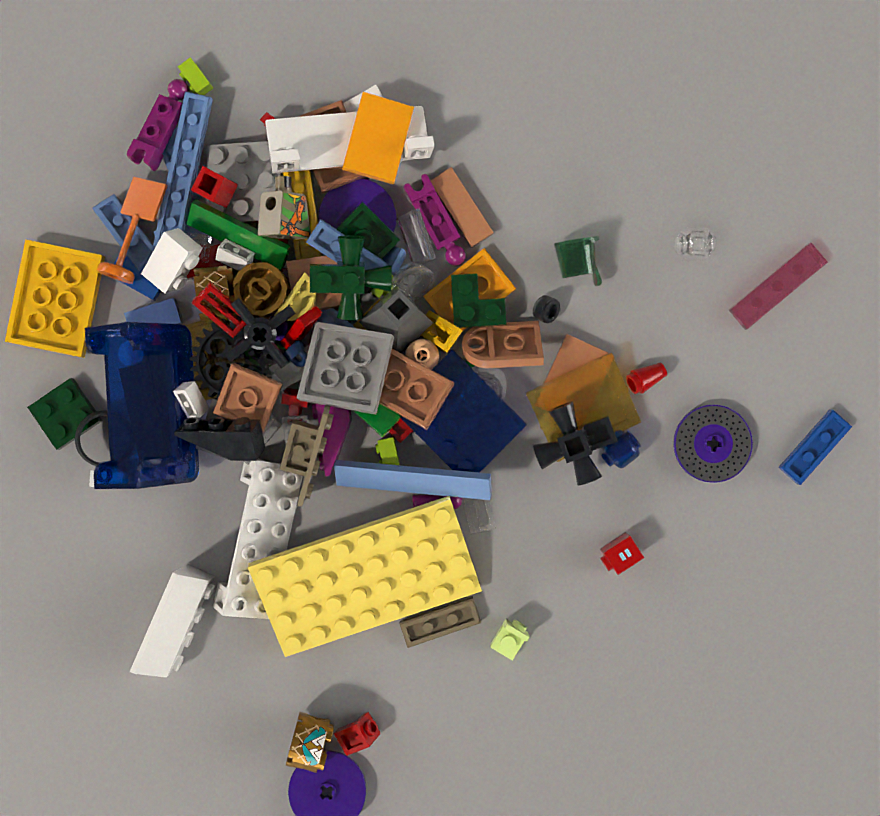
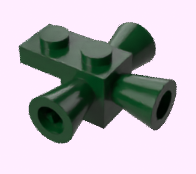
M338 236L342 261H337V264H310V293H342L337 315L339 319L360 320L364 318L359 295L364 294V286L391 292V265L365 270L364 262H360L365 239L362 236Z

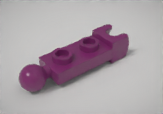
M174 79L168 84L169 97L159 94L137 139H133L127 151V157L133 163L138 165L143 160L152 171L158 169L164 157L162 153L180 119L182 103L178 101L184 99L185 92H189L188 85L183 80Z
M423 174L421 176L424 186L422 190L415 191L407 183L403 186L404 191L437 251L445 247L446 261L453 266L460 265L465 260V250L455 245L454 242L461 237L427 174Z

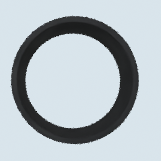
M102 410L89 414L80 422L75 433V445L78 453L86 462L97 467H112L120 464L130 455L135 443L130 422L124 416L114 411ZM99 416H112L121 420L130 433V445L127 452L120 459L111 463H99L90 459L81 447L80 436L84 426L90 420Z

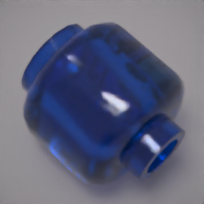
M617 430L615 434L618 442L602 447L604 452L601 456L610 467L615 465L621 469L625 468L640 456L639 448L641 445L629 430L626 432Z

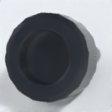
M547 295L538 298L533 307V316L547 324L553 322L560 312L559 301Z

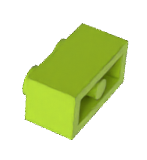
M191 57L178 66L181 71L179 75L184 82L188 80L191 84L189 88L193 93L205 95L213 89Z
M394 437L378 440V444H375L377 454L380 453L382 459L379 460V464L400 465Z

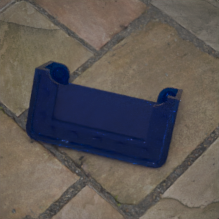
M121 322L85 328V342L88 350L95 355H104L110 461H103L95 467L93 475L94 489H140L194 481L199 474L198 449H196L195 444L181 439L174 434L181 423L187 419V416L173 391L183 382L194 381V372L190 371V368L193 367V361L189 360V358L193 357L191 349L192 337L189 329L182 324Z

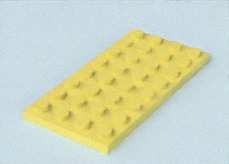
M450 496L248 563V570L285 657L482 591Z

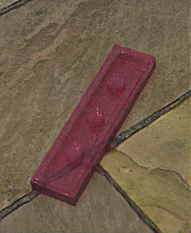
M808 243L729 309L730 313L745 330L750 328L828 262L812 243Z

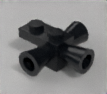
M573 401L550 409L548 412L562 433L558 434V441L533 445L541 469L543 470L564 457L566 463L573 461L578 486L601 478V473L589 455H592L593 450L618 442L609 416L577 426Z

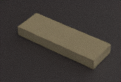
M470 597L400 621L399 624L407 648L480 624L481 619L474 599Z

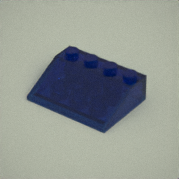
M452 349L432 369V371L453 381L454 386L428 430L401 416V419L452 470L480 473L526 427L527 423Z

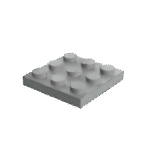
M268 141L206 145V168L238 184L227 208L208 199L207 205L244 223H259L261 194L263 192L275 191V177L284 176L283 172L272 173Z
M316 322L297 399L376 415L394 336L387 333Z

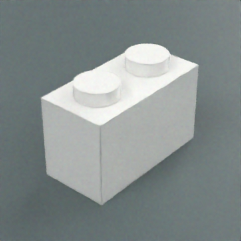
M179 228L166 231L161 236L141 274L165 294L174 290L178 291L187 283L188 278L186 277L189 271L198 264L200 260L198 256L203 247Z

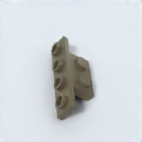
M327 405L324 407L319 426L293 419L279 469L305 476L297 504L301 507L303 506L304 499H310L314 484L309 483L311 475L317 476L320 461L316 460L317 453L323 454L327 438L322 437L324 429L330 430L334 415L329 413L330 406Z

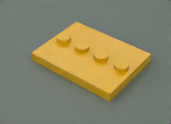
M25 239L5 342L85 358L102 276L96 270L98 264L105 261V256Z

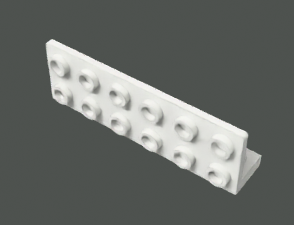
M413 106L414 109L400 161L431 157L434 141L433 136L427 135L422 106ZM357 112L266 120L272 173L342 167Z
M259 458L257 461H244L240 481L248 484L249 488L229 580L228 582H218L213 602V608L223 616L269 619L248 570V563L287 550L303 476L279 470L280 463L263 461Z

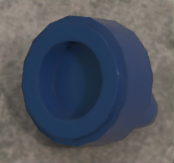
M301 340L295 341L283 353L289 363L292 362L296 367L305 366L308 354L304 351L306 346ZM297 355L302 357L301 361L296 358Z

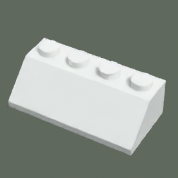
M188 564L172 573L131 667V673L168 677L173 671L179 670L184 659L181 656L183 648L190 645L194 633L191 632L194 623L198 624L205 610L201 608L203 602L211 597L215 585L212 584L215 576Z

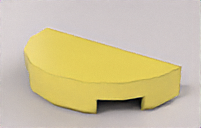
M305 272L276 312L278 314L290 305L296 314L287 321H296L300 316L312 309L316 302V293H310V277Z

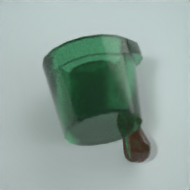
M599 236L554 243L562 279L592 274L594 285L600 286L602 284V278L595 264L594 242L600 240Z

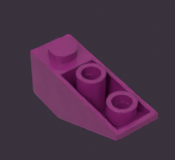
M315 403L312 404L313 418L318 419V424L320 425L325 405ZM330 406L329 413L334 416L330 430L324 429L322 437L327 438L323 455H319L320 470L325 471V476L332 475L334 471V464L338 460L352 422L351 410Z

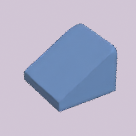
M395 246L382 258L388 264L387 266H392L393 277L397 275L407 256L404 249Z

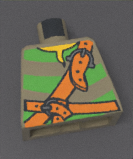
M275 177V191L263 192L261 194L258 236L286 240L308 239L311 231L306 196L292 192L291 177Z

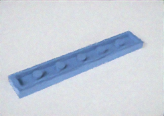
M185 92L166 181L168 186L162 200L154 247H156L164 232L177 228L181 229L184 233L186 231L194 193L191 191V188L197 178L213 99L209 96Z
M336 460L334 464L337 486L490 500L492 496L491 474L344 460Z

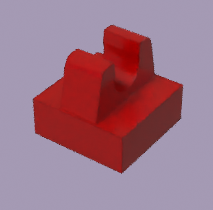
M287 388L282 393L281 404L289 405L288 416L299 418L303 407L307 408L310 402L297 399L299 389Z

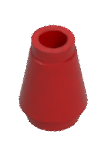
M659 362L631 370L630 374L626 376V381L634 394L639 392L643 394L666 377L667 370Z

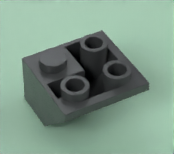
M398 285L386 294L363 319L359 320V323L366 330L392 334L394 336L392 349L399 353L407 349L410 343L415 341L433 324Z

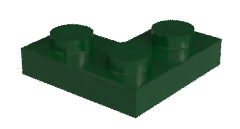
M477 274L451 275L453 320L455 326L458 328L507 325L505 298L479 300Z

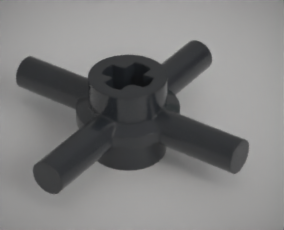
M240 298L231 303V306L242 318L246 326L244 328V339L224 353L227 359L232 362L252 347L257 350L266 349L281 369L285 367L289 361L274 342L277 336L276 328L296 314L290 305L269 320L263 317L255 318ZM259 327L260 330L265 328L267 330L265 333L266 339L262 340L261 337L256 339L254 337L256 333L254 328Z

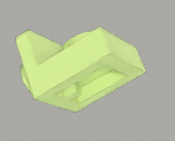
M505 619L492 640L490 647L513 661L524 641L527 642L530 638L526 631L527 627L515 619L512 622Z

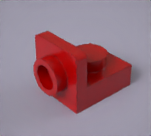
M366 712L357 721L338 728L333 734L345 755L348 756L370 747L380 735V730L370 713Z

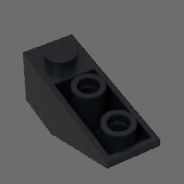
M191 417L185 419L174 432L175 436L230 461H257L265 449L260 419H249L247 417L238 419H224L222 417L199 419Z

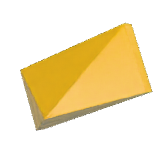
M429 310L426 316L433 324L420 336L430 340L438 349L447 354L462 333V330Z

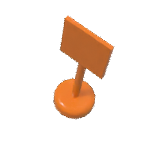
M133 177L120 212L121 214L132 216V220L116 264L100 262L96 270L97 272L115 280L133 284L134 273L123 268L122 265L139 218L155 222L168 185Z

